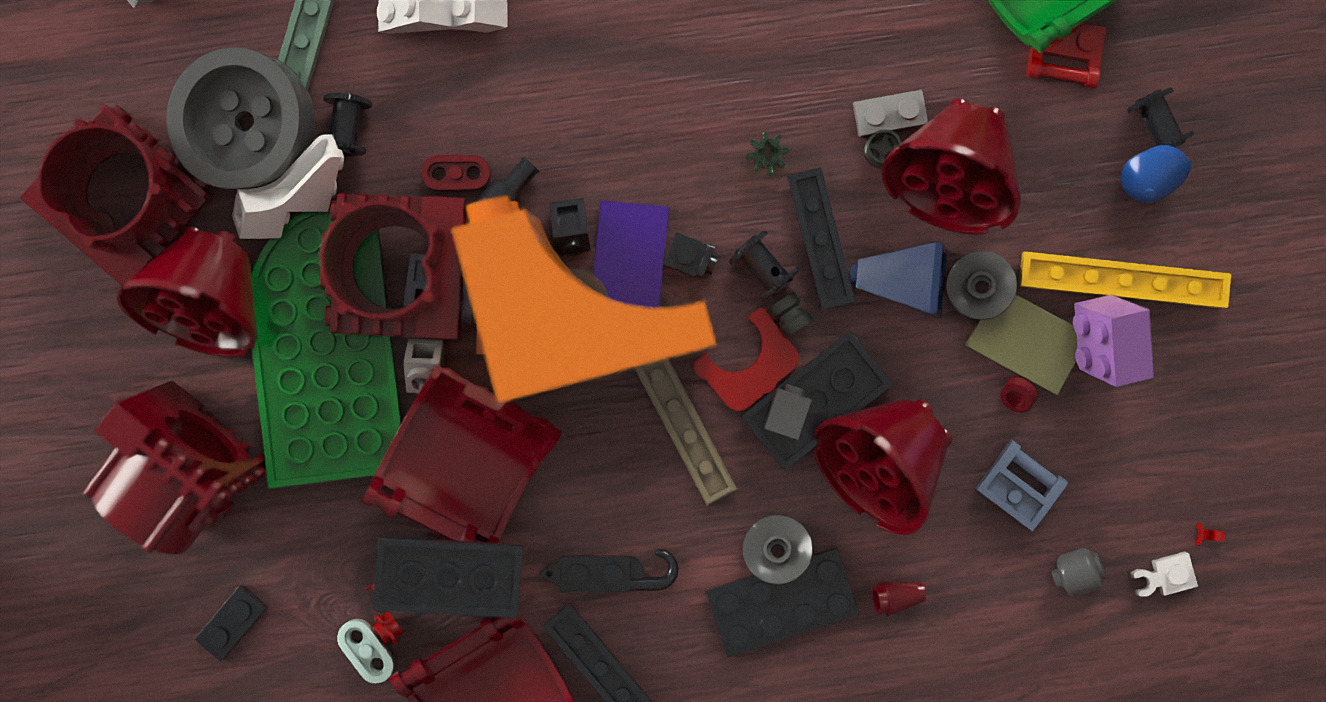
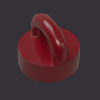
M1019 376L1011 377L1001 390L1003 404L1008 409L1018 413L1029 411L1038 397L1036 388L1032 383Z

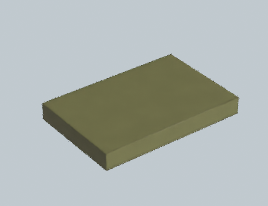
M1015 295L1012 304L1002 314L991 319L978 320L964 345L1053 395L1059 394L1076 362L1075 352L1078 349L1077 335L1073 325L1018 295Z

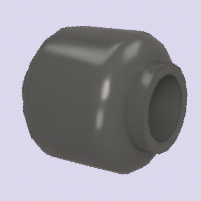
M1086 547L1059 555L1056 560L1057 569L1052 570L1053 579L1058 590L1065 588L1067 594L1071 597L1082 596L1101 589L1103 585L1102 580L1107 578L1098 552L1092 553Z

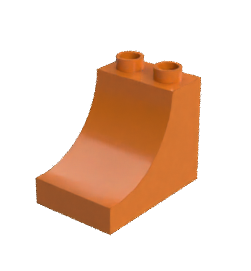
M509 196L495 197L468 205L466 209L470 224L452 228L498 403L716 345L704 301L673 308H645L619 303L603 296L582 282L569 270L550 244L540 219L525 209L520 210L518 202H510Z

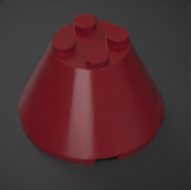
M964 99L952 100L950 106L903 141L886 157L882 167V180L890 196L894 200H897L899 197L910 206L908 212L913 216L945 230L964 234H987L989 228L1000 226L1001 229L1008 227L1018 215L1021 197L1009 129L1004 121V112L996 107L986 108L978 104L969 103Z
M188 227L184 235L123 283L118 291V305L131 320L154 335L160 330L177 338L175 345L214 356L238 357L246 355L249 348L254 349L257 342L250 264L251 256L236 244L237 238L231 233L218 231L216 234L194 227Z
M905 399L834 417L824 421L817 427L813 434V439H817L818 445L813 451L817 464L829 485L858 515L866 512L879 521L876 527L899 535L913 534L925 524L948 446L953 441L951 434L935 418L932 407L922 399H918L916 402Z

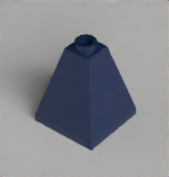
M934 242L859 259L858 264H852L851 285H856V288L910 309L932 317L941 318L948 250L943 243Z

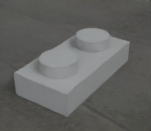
M922 90L853 103L859 138L871 136L879 130L898 131L924 126L928 123Z

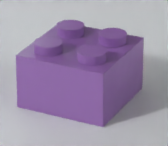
M1113 295L1074 303L1075 316L1073 317V327L1077 335L1078 348L1075 352V358L1079 370L1115 387L1154 378L1149 309Z

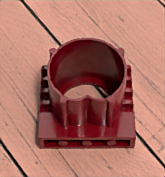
M103 104L99 109L101 112L93 121L75 120V128L63 133L49 146L40 162L37 178L21 195L20 199L116 282L122 285L173 244L175 238L188 228V223L201 213V208L215 196L208 191L211 187L210 184L201 181L194 175L191 176L182 168L183 165L175 153L171 150L167 151L160 145L156 146L159 140L144 127L140 128L134 122L130 124L133 117L118 105L112 109ZM126 153L142 155L149 171L148 196L137 217L126 227L118 231L110 214L96 211L90 206L88 201L89 182L95 170L107 159Z
M338 193L337 201L332 200L330 209L331 221L334 222L329 224L328 231L323 233L320 252V287L325 289V296L331 297V305H327L325 309V325L330 326V333L461 340L464 273L452 228L467 225L466 207L468 202L466 199ZM391 226H400L414 230L429 245L428 253L422 260V273L427 280L426 289L411 305L399 309L384 308L372 303L360 291L354 277V259L361 243L373 232Z
M169 381L114 403L94 432L115 449L84 490L85 495L91 497L99 513L116 530L132 541L142 545L143 549L149 553L156 551L170 555L185 553L205 527L209 529L217 519L222 520L235 505L231 499L237 492L243 493L250 484L254 486L266 472V469L262 467L265 464V456L263 454L250 459L247 452L252 445L247 441L240 444L234 437L235 432L230 428L226 430L218 423L219 419L214 415L209 417L202 413L201 410L204 405L174 381Z

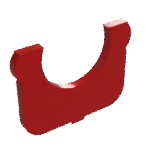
M759 307L746 318L757 327L762 341L760 355L752 366L739 372L724 371L711 362L707 353L703 354L693 363L696 375L706 379L724 403L736 411L747 409L765 393L769 394L777 387L776 384L795 369L799 362L797 349L788 338H784L765 308Z

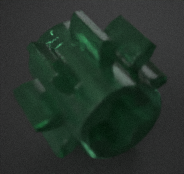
M763 132L762 141L759 143L756 140H750L749 144L755 149V152L747 154L746 159L755 161L756 165L753 172L756 173L760 168L767 169L768 176H771L775 165L784 169L786 164L780 157L788 154L789 149H781L779 145L782 138L781 135L773 140L768 139L767 132ZM764 146H768L770 152H776L771 162H766L764 156H759Z

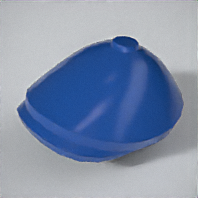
M1170 145L1152 147L1133 156L1125 163L1121 172L1122 188L1130 198L1142 203L1160 201L1185 182L1192 169L1191 162L1176 147Z

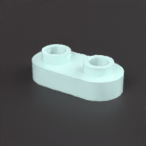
M352 619L340 628L337 635L338 645L360 675L370 683H381L387 680L395 669V659L391 651L375 633L372 626L365 620ZM354 630L362 633L363 639L361 642H356L352 639L351 635ZM374 658H380L383 661V669L378 670L373 667L372 661Z

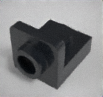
M584 198L549 203L553 240L557 254L573 256L590 251L591 244L588 235Z
M676 232L664 266L702 280L704 273L712 274L719 256L712 254L715 248L714 245H707Z

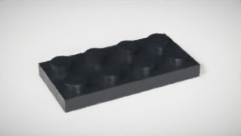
M849 330L777 387L784 390L786 384L806 390L804 397L812 400L798 440L763 428L776 388L741 415V417L785 471L817 445V439H813V434L819 425L828 419L862 410L893 384Z
M378 536L372 610L517 618L523 545Z
M837 547L812 555L811 562L806 571L796 580L786 584H770L761 581L754 575H750L706 590L727 658L859 615Z

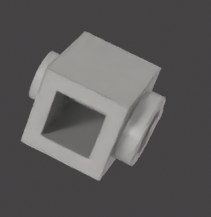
M408 338L403 362L406 392L418 394L435 365L445 368L443 340Z

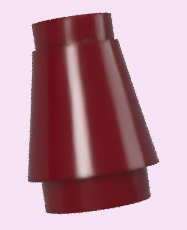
M880 582L879 586L872 588V600L878 614L885 613L886 616H890L925 602L926 591L922 582Z

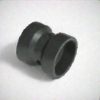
M890 130L875 132L864 146L866 161L873 167L882 168L888 154L902 143L900 137Z
M795 291L766 310L771 319L777 320L780 318V332L785 339L814 320L809 311L803 310L802 307L798 309L797 305L800 303V298Z

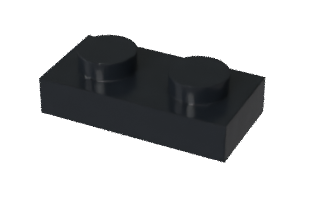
M240 585L194 640L221 662L260 618L268 606L244 585Z

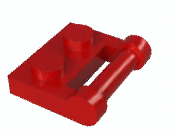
M1081 23L1073 28L1071 34L1061 40L1056 38L1051 41L1050 47L1041 53L1031 46L1027 77L1038 79L1039 76L1083 83L1086 88L1096 89L1100 78V63L1106 27ZM1042 55L1087 62V67L1084 70L1042 62Z

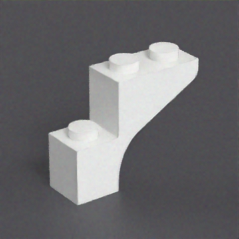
M378 0L379 32L382 33L448 29L487 33L508 27L507 0Z
M333 135L317 137L288 170L273 183L259 188L237 189L232 218L240 239L281 238L284 224L289 223L290 212H328L331 197H335L337 192L338 170H342L344 164L343 152L341 149H338Z

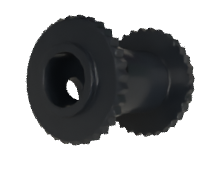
M1171 87L1152 92L1136 100L1135 104L1127 108L1128 113L1139 109L1156 146L1170 145L1177 147L1186 143V139L1194 136L1193 131L1182 134L1164 97L1174 92Z
M340 92L324 95L323 101L333 105L330 135H333L338 149L342 150L345 157L363 156L366 154V148L356 145L360 111L371 109L372 102L351 93Z
M762 231L757 236L756 234L734 252L735 255L729 260V263L732 265L740 259L763 285L767 292L760 297L762 301H765L769 296H775L799 272V269L795 267L788 273L762 243L761 240L768 234L767 231Z

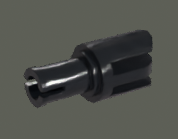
M522 157L521 161L504 180L501 178L497 180L495 178L474 203L495 197L509 196L510 202L517 201L519 205L522 202L519 193L540 171L525 157Z

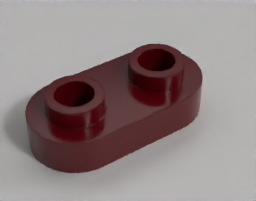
M435 155L429 157L423 163L421 178L425 185L434 191H478L489 183L491 169L488 163L477 155ZM439 168L444 169L446 172L442 180L434 178V172ZM472 168L480 170V176L475 180H471L468 177V172Z

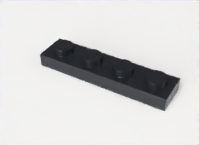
M821 167L788 175L787 181L820 310L855 302Z
M571 603L567 604L543 625L544 629L605 702H653Z

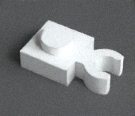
M1187 552L1152 560L1154 571L1135 569L1130 573L1132 578L1145 577V587L1135 590L1136 595L1143 597L1151 595L1156 587H1159L1160 593L1164 596L1198 587L1191 559Z

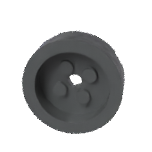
M245 48L218 49L195 60L177 80L170 95L167 108V130L170 143L182 165L201 181L212 186L232 190L259 188L279 179L312 144L314 136L315 113L309 92L305 90L303 84L296 76L297 74L283 62ZM250 112L254 118V124L250 130L243 131L238 119H241L245 113Z

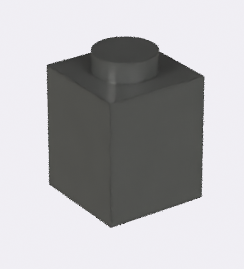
M786 384L784 390L776 388L763 428L798 440L812 401L804 397L806 390Z

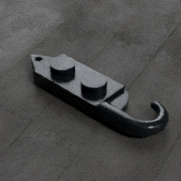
M657 549L655 550V555L663 557L668 563V571L662 577H644L640 561L631 555H562L561 560L542 570L539 575L561 587V591H659L667 589L675 582L679 567L677 560L671 553L666 550ZM548 570L552 571V576H547L546 572Z

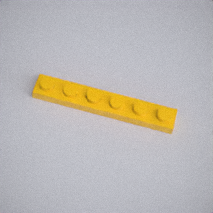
M1022 252L1018 287L1100 296L1113 295L1119 298L1225 309L1228 308L1231 274Z

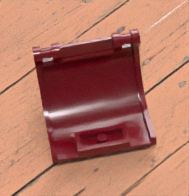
M435 365L391 441L361 503L369 507L373 504L383 509V514L394 518L397 513L448 540L477 542L475 541L476 538L482 542L499 543L508 520L525 487L542 460L557 444L562 431L555 428L547 419L537 418L523 411L521 406L514 402L502 401L498 403L497 396L491 394L488 388L468 382L450 368H442ZM382 490V491H384V492H386V493H388V494H390V495H392V496L389 497V496H387V495H385V494H383V493H381V492H379V491Z
M519 612L517 618L487 616L480 621L481 626L426 660L417 659L410 664L411 668L401 673L398 671L389 677L395 691L407 698L409 702H576L550 654Z

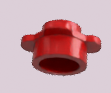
M388 611L380 617L378 615L374 616L377 624L372 628L383 643L390 640L395 645L398 642L397 638L404 634L399 624Z

